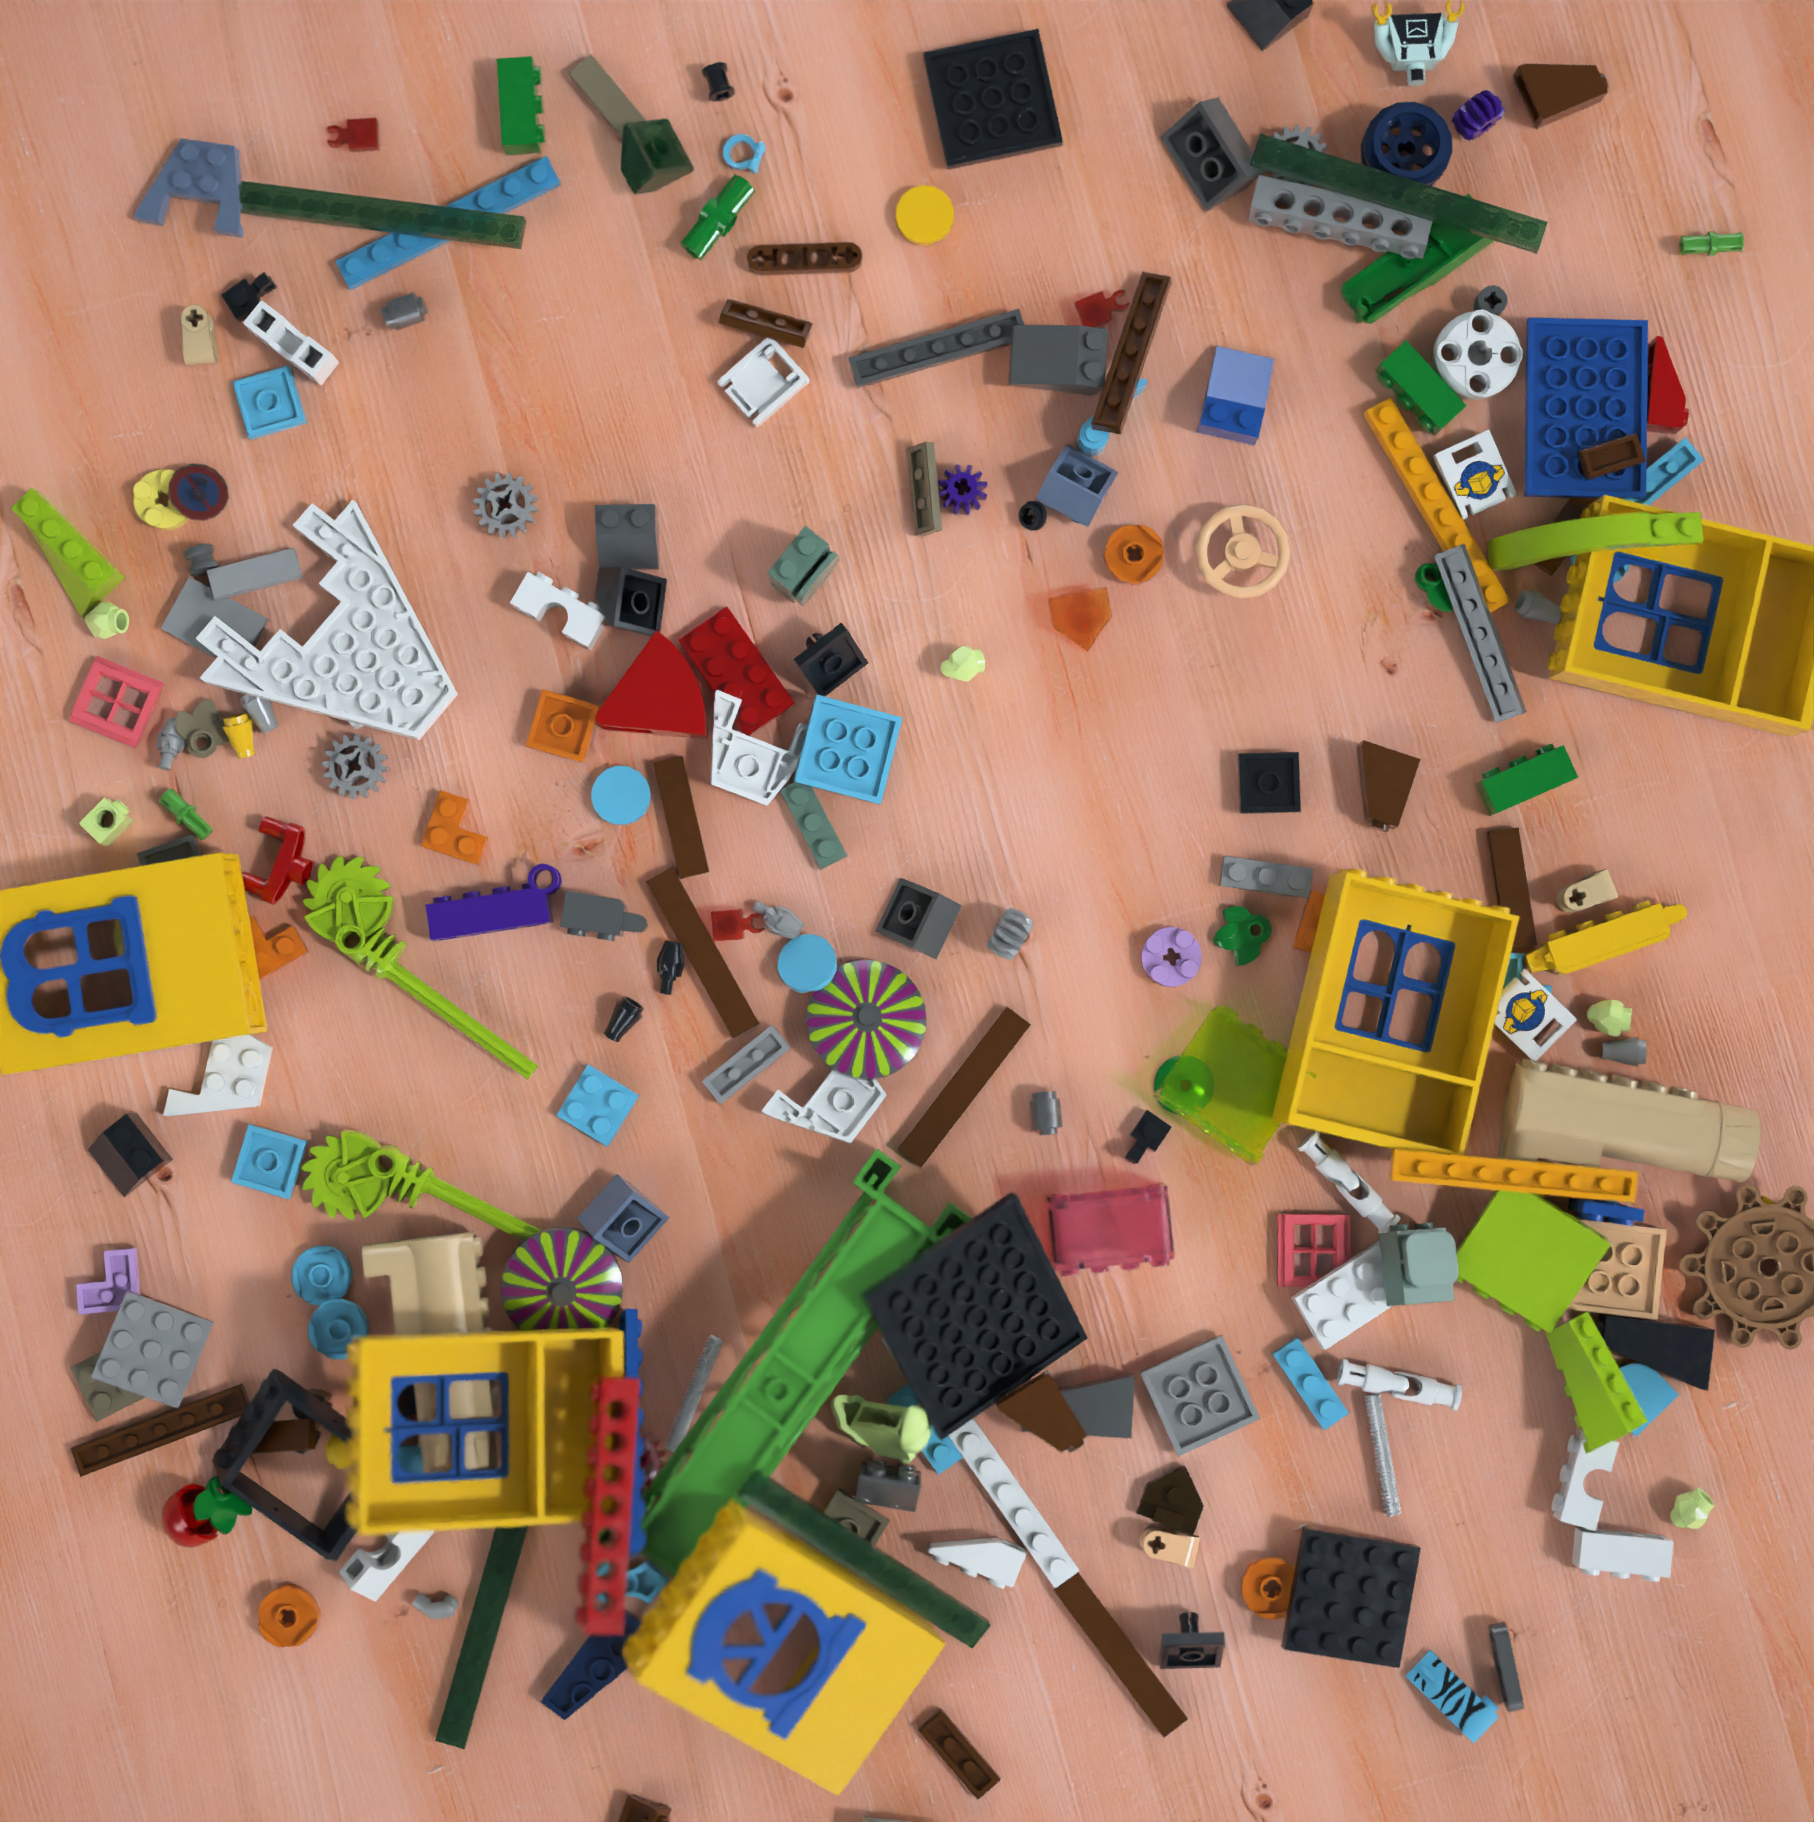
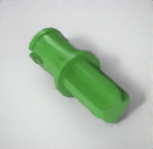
M174 789L167 790L161 796L162 799H159V803L173 814L178 824H184L200 840L206 839L212 833V828L195 812L196 807L185 802Z

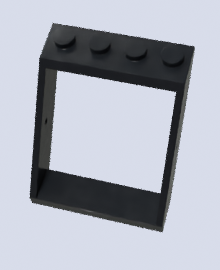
M273 1368L267 1379L261 1383L260 1389L253 1400L247 1404L237 1424L231 1428L229 1436L221 1448L215 1452L212 1462L221 1485L325 1559L337 1561L357 1532L351 1527V1523L347 1522L346 1509L347 1503H352L351 1491L325 1529L322 1530L240 1472L286 1401L345 1443H347L348 1439H352L351 1427L347 1426L346 1417L280 1370Z

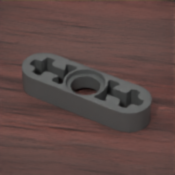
M1504 1621L1489 1624V1635L1506 1710L1508 1712L1524 1709V1702L1508 1628Z

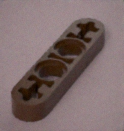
M851 242L758 245L750 249L747 256L749 268L756 275L848 273L859 269L863 259L859 246ZM817 251L825 252L828 255V261L821 266L815 265L811 261L813 253ZM832 251H836L837 257L846 256V251H852L853 256H858L853 258L851 264H847L844 258H836L837 265H832ZM787 252H794L799 257L796 265L789 267L783 264V255ZM773 253H777L778 267H774L773 261H765L762 267H758L757 262L753 260L758 258V254H764L765 259H774Z

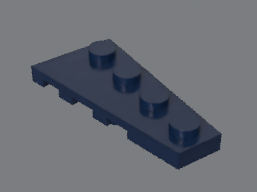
M625 1609L623 1635H590L542 1698L541 1703L563 1720L571 1716L628 1668L622 1655L624 1645L629 1637L635 1635L642 1625V1621Z

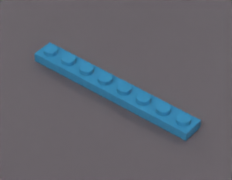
M545 156L337 260L336 263L349 289L353 290L561 186V183L548 157Z

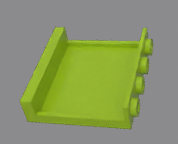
M1497 1190L1456 1250L1459 1271L1457 1281L1461 1283L1464 1280L1474 1285L1473 1290L1486 1299H1489L1491 1296L1500 1302L1499 1307L1514 1316L1517 1312L1525 1317L1524 1322L1534 1330L1540 1332L1541 1329H1544L1551 1333L1611 1243L1606 1236L1539 1194Z

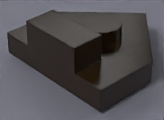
M1184 1465L1163 1477L1146 1483L1136 1513L1151 1518L1152 1521L1194 1535L1204 1505L1186 1466Z

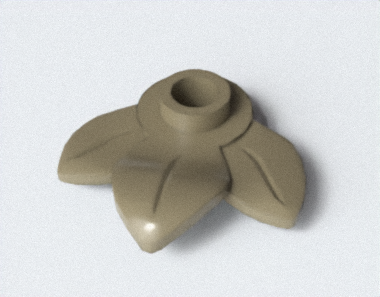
M206 699L198 704L192 715L184 711L177 712L175 719L176 730L180 736L186 739L187 749L192 755L199 758L208 757L214 753L218 745H223L230 741L222 728L225 726L224 718L219 719L218 711L210 699ZM198 738H204L207 741L205 748L197 747L196 740Z

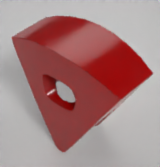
M656 631L596 713V722L607 731L708 739V713L700 684L681 652L669 639L659 631Z

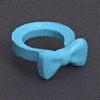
M737 134L725 143L723 148L724 160L735 170L749 169L752 173H757L759 162L766 151V146L761 141L756 143L752 137L746 134ZM740 142L748 143L755 152L753 158L742 163L732 161L730 156L732 147Z

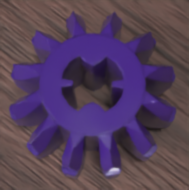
M1483 90L1480 93H1476L1474 97L1468 99L1454 113L1452 123L1455 125L1454 128L1465 140H1474L1476 137H1480L1502 118L1505 110L1501 105L1502 102L1491 91Z
M957 464L955 465V475L947 469L944 471L947 480L939 479L938 486L943 488V490L939 491V498H947L943 502V507L946 509L953 504L954 515L958 514L959 507H963L965 515L970 514V505L974 509L979 510L981 505L978 500L982 501L987 498V494L981 491L987 488V482H978L982 477L981 471L971 475V465H967L966 471L961 472V467ZM960 484L967 485V491L970 493L967 494L965 492L964 496L958 495V489L955 487L960 488Z

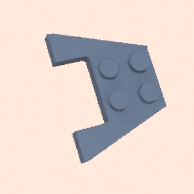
M181 138L135 212L134 218L141 223L163 226L169 201L172 197L220 204L213 230L220 235L243 238L244 229L240 218L242 204L239 199V186H241L239 150L232 145Z

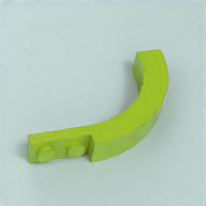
M1701 512L1617 514L1528 528L1487 541L1488 561L1493 571L1518 570L1537 562L1581 553L1623 548L1700 544L1704 542Z

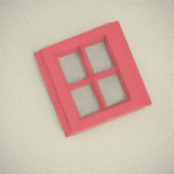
M97 656L95 661H93L69 721L136 749L138 744H140L163 690L164 683Z
M1277 1214L1278 1287H1308L1350 1259V1214Z

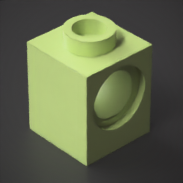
M103 798L79 824L99 844L110 846L133 820L127 815L130 810L120 800L116 799L113 801ZM111 812L114 816V822L110 827L106 828L103 824V818L107 813Z

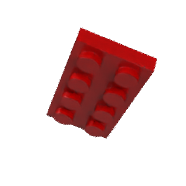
M727 606L679 639V642L714 692L719 690L742 699L734 721L743 734L751 736L796 705Z

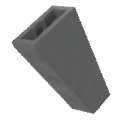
M1122 1374L1059 1389L1087 1436L1131 1438L1135 1384L1133 1374ZM1021 1426L1023 1432H1030Z

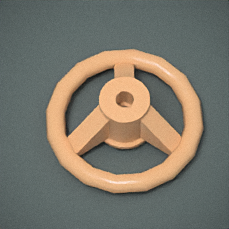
M1246 504L1225 507L1210 516L1199 531L1195 547L1198 569L1206 582L1221 594L1239 599L1257 597L1274 588L1286 573L1291 554L1288 535L1279 520L1262 508ZM1242 516L1258 519L1270 528L1277 540L1278 556L1261 551L1258 540L1244 532ZM1229 519L1230 539L1225 547V560L1213 570L1209 564L1207 553L1210 536L1218 525ZM1253 566L1274 568L1266 579L1252 586L1239 587L1227 584L1222 580L1232 570L1244 571Z

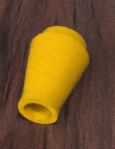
M239 713L224 718L225 726L222 728L235 749L238 759L255 755L252 719H248L247 713Z

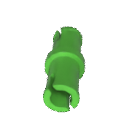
M1713 231L1708 232L1707 235L1681 236L1679 245L1681 255L1707 253L1708 256H1715L1716 252H1742L1744 236L1742 232L1716 234Z

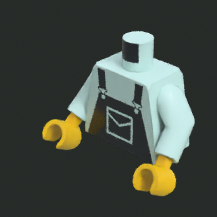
M1452 0L1446 1L1445 9L1448 13L1446 18H1444V13L1391 15L1392 7L1386 1H1384V12L1378 14L1377 4H1372L1371 13L1377 18V21L1374 22L1375 47L1384 60L1391 63L1393 71H1407L1409 86L1423 85L1425 83V70H1433L1438 61L1446 57L1455 40L1459 23L1456 18L1465 9L1462 0L1457 11H1450Z

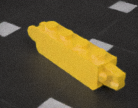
M1650 900L1633 905V912L1623 915L1622 910H1618L1604 915V922L1594 924L1593 920L1580 923L1576 925L1577 931L1566 934L1565 929L1548 935L1549 941L1541 943L1542 947L1524 956L1527 968L1530 973L1550 969L1551 972L1557 975H1565L1666 940L1671 933L1669 925L1686 919L1688 909H1686L1684 904L1680 903L1662 908L1661 903L1651 905Z

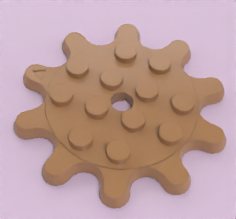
M1742 1185L1736 1192L1738 1209L1733 1216L1721 1217L1711 1210H1705L1700 1212L1696 1218L1697 1227L1708 1237V1246L1701 1253L1684 1255L1679 1263L1683 1273L1689 1276L1701 1277L1707 1285L1704 1295L1694 1302L1693 1312L1702 1320H1707L1720 1313L1730 1316L1733 1321L1730 1338L1737 1347H1748L1753 1342L1757 1332L1769 1329L1776 1333L1782 1347L1785 1349H1795L1802 1341L1800 1333L1801 1322L1805 1318L1814 1317V1220L1808 1218L1805 1213L1808 1195L1804 1188L1800 1186L1789 1187L1779 1203L1769 1205L1761 1200L1757 1188L1753 1185ZM1765 1259H1774L1776 1268L1771 1273H1763L1760 1271V1262Z

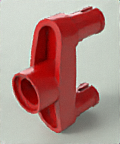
M265 816L260 823L259 832L281 840V849L268 880L247 872H243L242 875L245 891L260 896L262 901L274 905L285 894L291 882L299 885H304L307 882L313 869V861L301 857L305 842V829L303 826L295 823L287 824Z

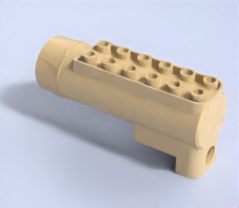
M1523 1058L1522 1064L1516 1063L1515 1070L1508 1084L1503 1108V1131L1497 1158L1538 1162L1539 1157L1582 1166L1599 1167L1601 1156L1684 1171L1706 1178L1711 1176L1745 1182L1749 1178L1757 1159L1761 1124L1759 1114L1754 1109L1727 1105L1721 1101L1701 1100L1697 1098L1698 1093L1690 1091V1089L1671 1086V1091H1667L1668 1087L1643 1080L1640 1086L1637 1085V1081L1617 1075H1612L1611 1080H1607V1076L1601 1075L1599 1072L1582 1069L1580 1075L1577 1074V1070L1571 1069V1067L1552 1064V1069H1548L1546 1064Z
M475 1231L368 1244L362 1247L364 1277L390 1275L396 1335L492 1332V1328H486L485 1318L490 1315L489 1299L482 1296V1287L487 1285L485 1267H479L478 1257L483 1255L482 1237H476ZM492 1380L454 1381L450 1384L449 1415L451 1419L493 1418L495 1409H499L498 1387L492 1388ZM433 1382L414 1383L418 1422L433 1421L436 1418V1385ZM496 1431L469 1432L466 1434L465 1468L467 1470H494L499 1468L495 1439L497 1437ZM448 1433L419 1434L418 1446L421 1448L423 1473L448 1472L452 1468L451 1435Z

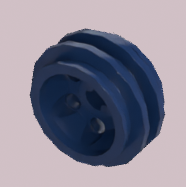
M1397 102L1382 109L1369 123L1360 145L1361 163L1368 178L1381 190L1397 196L1416 195L1431 188L1443 175L1452 155V135L1445 120L1431 107L1417 102ZM1399 128L1400 134L1392 135L1390 130ZM1412 129L1418 131L1422 135L1415 136L1412 133ZM1381 145L1388 147L1389 151L1387 154H1383ZM1430 146L1431 155H1425L1422 150L1423 147ZM1402 150L1408 153L1405 157L1399 154ZM1414 165L1421 167L1419 170H1411Z

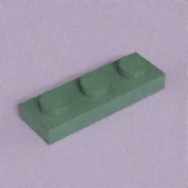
M794 782L780 789L820 869L822 870L847 857L813 788Z

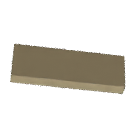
M592 54L569 72L573 81L625 143L648 125L644 117Z
M923 442L908 448L916 536H927L942 531L934 442Z

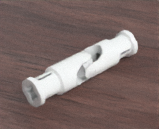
M1314 1131L1303 1140L1297 1149L1300 1152L1304 1151L1316 1163L1315 1168L1325 1178L1336 1184L1338 1191L1360 1215L1367 1217L1379 1229L1378 1233L1390 1231V1226H1394L1399 1222L1401 1217L1398 1214L1394 1215L1382 1203L1383 1199L1357 1172L1350 1169L1346 1160L1335 1149H1330L1319 1137L1320 1133L1318 1131ZM1360 1184L1363 1191L1360 1199L1353 1198L1349 1192L1356 1189Z
M1343 1358L1338 1368L1337 1385L1339 1386L1349 1384L1361 1387L1363 1391L1375 1394L1389 1391L1392 1392L1390 1395L1395 1398L1430 1406L1433 1403L1449 1406L1453 1411L1458 1410L1461 1402V1384H1455L1454 1386L1438 1383L1434 1378L1401 1371L1392 1373L1383 1367L1367 1364L1365 1367L1348 1363V1360ZM1407 1378L1412 1379L1416 1383L1417 1391L1414 1396L1404 1395L1409 1387Z

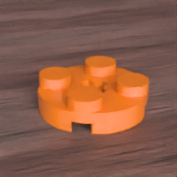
M1139 524L1122 526L1114 531L1107 541L1104 554L1107 569L1112 576L1123 583L1136 586L1147 582L1159 572L1163 564L1164 551L1162 540L1148 526ZM1138 547L1141 550L1139 556L1142 559L1140 561L1135 559L1130 561L1126 550L1128 548L1134 550Z
M1266 1556L1247 1565L1241 1579V1594L1250 1610L1261 1618L1276 1620L1287 1616L1295 1572L1291 1563L1279 1557ZM1269 1580H1274L1275 1584L1280 1585L1279 1590H1275L1272 1596H1269L1267 1590H1263L1264 1585H1267Z
M287 1584L274 1589L262 1600L258 1608V1627L264 1639L276 1647L300 1646L315 1633L319 1618L321 1617V1610L316 1599L308 1590L294 1584ZM283 1609L294 1611L295 1623L292 1621L284 1623L282 1621L284 1618Z

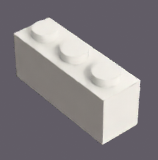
M1575 1527L1572 1563L1581 1569V1573L1588 1575H1599L1600 1571L1611 1572V1576L1618 1578H1630V1574L1641 1575V1579L1660 1581V1577L1670 1578L1673 1541L1663 1535L1604 1529L1593 1531L1583 1527Z

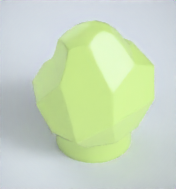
M101 602L95 609L86 614L85 623L94 637L106 639L117 633H124L129 626V616L125 610L119 609L112 603Z
M961 646L950 653L949 659L941 663L940 670L944 676L962 681H970L977 673L985 670V659L980 649Z
M1605 1000L1593 1004L1587 1010V1019L1595 1025L1597 1030L1617 1037L1621 1031H1630L1632 1008L1624 1007V1004L1618 1000Z
M1697 1487L1693 1492L1688 1491L1676 1497L1674 1508L1670 1513L1671 1521L1676 1527L1698 1529L1705 1524L1710 1510L1715 1507V1504L1705 1491Z

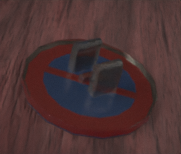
M192 463L180 467L173 473L168 484V496L173 507L181 515L192 520L205 521L215 518L224 510L228 501V487L224 478L215 469L204 464Z

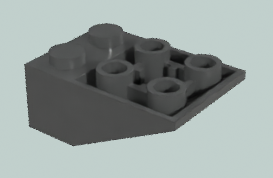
M868 1458V1462L861 1461L855 1502L915 1512L921 1490V1471H916V1466L911 1464L898 1463V1467L888 1466L885 1460L878 1458Z

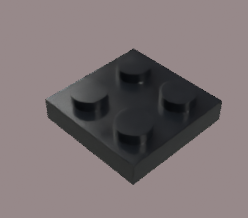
M1299 752L1238 754L1240 814L1301 812Z

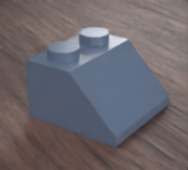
M1066 444L1048 472L1036 500L1042 502L1046 507L1068 516L1072 521L1088 527L1118 472Z
M618 1174L613 1177L577 1218L594 1239L629 1263L669 1219L641 1191Z

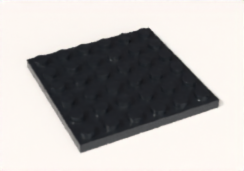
M1010 1192L861 1293L865 1304L919 1405L925 1410L928 1422L935 1435L941 1441L1088 1338L1018 1196L1013 1192Z

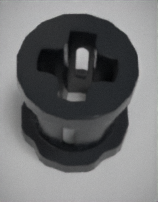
M724 62L710 64L702 69L703 77L707 79L710 89L708 96L710 101L713 102L727 100L735 94L733 86L729 84L726 74L728 69Z

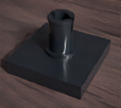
M842 623L824 636L820 633L812 634L816 642L814 643L808 637L806 640L807 649L794 658V661L815 692L821 696H827L868 664L865 656Z
M1188 1612L1180 1614L1181 1633L1162 1634L1159 1655L1160 1669L1220 1668L1225 1647L1224 1632L1199 1633L1198 1614L1191 1612L1190 1624Z

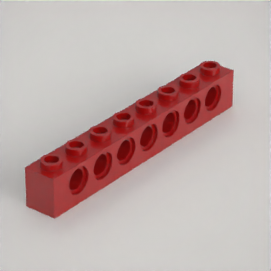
M596 1376V1383L591 1385V1402H595L594 1415L589 1417L588 1430L592 1434V1446H588L586 1453V1462L590 1466V1478H586L584 1484V1495L588 1497V1509L584 1510L582 1515V1527L586 1529V1539L580 1546V1560L584 1561L583 1574H579L578 1592L582 1593L581 1606L576 1608V1625L580 1626V1630L586 1635H623L640 1385V1379L635 1377ZM617 1401L619 1403V1412L615 1416L609 1417L606 1412L607 1406L610 1402ZM615 1432L617 1443L614 1447L607 1449L604 1444L605 1437L609 1433ZM613 1464L615 1467L614 1476L609 1480H604L602 1477L603 1469L607 1465ZM611 1496L613 1499L612 1508L609 1511L602 1512L600 1509L602 1499ZM610 1528V1539L606 1543L600 1544L598 1541L600 1531ZM608 1560V1571L598 1576L596 1574L598 1563ZM606 1592L607 1600L605 1604L601 1607H595L594 1598L596 1595Z

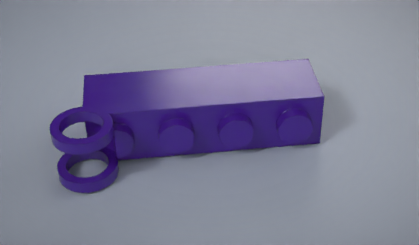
M538 864L529 872V883L522 884V890L510 891V887H499L492 889L493 894L481 896L480 891L463 893V899L451 901V896L433 898V904L425 905L430 940L442 941L553 923L549 895L556 893L561 887L562 877L560 872L548 864ZM544 870H550L554 877L552 885L547 889H540L537 885V876Z

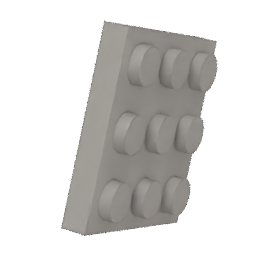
M127 1291L91 1378L179 1408L214 1322Z
M1222 1335L1139 1372L1177 1456H1181L1260 1419Z

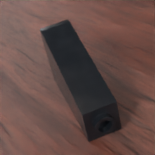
M1599 1313L1598 1320H1595L1594 1323L1608 1349L1701 1390H1708L1715 1335L1714 1329Z

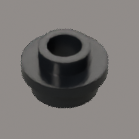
M1029 501L1020 508L1019 521L1023 527L1036 531L1045 525L1047 513L1042 503L1039 501Z

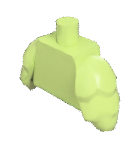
M838 1395L831 1400V1410L836 1418L837 1427L849 1435L851 1441L869 1446L879 1456L897 1458L901 1463L906 1464L911 1462L915 1458L916 1453L922 1451L929 1442L931 1426L925 1410L919 1404L916 1406L912 1405L910 1408L869 1402L859 1395Z

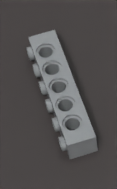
M1259 175L1248 221H1253L1263 227L1270 225L1280 227L1290 233L1302 232L1311 234L1318 239L1330 238L1339 240L1349 246H1366L1376 252L1388 251L1398 253L1408 259H1422L1434 213ZM1283 204L1288 208L1279 209L1276 207V205ZM1314 211L1317 215L1310 216L1307 215L1305 212ZM1336 217H1342V218H1344L1346 221H1345V222H1338V221H1336L1334 218H1336ZM1369 223L1374 225L1375 228L1369 229L1363 224ZM1393 230H1400L1404 235H1397L1393 233Z

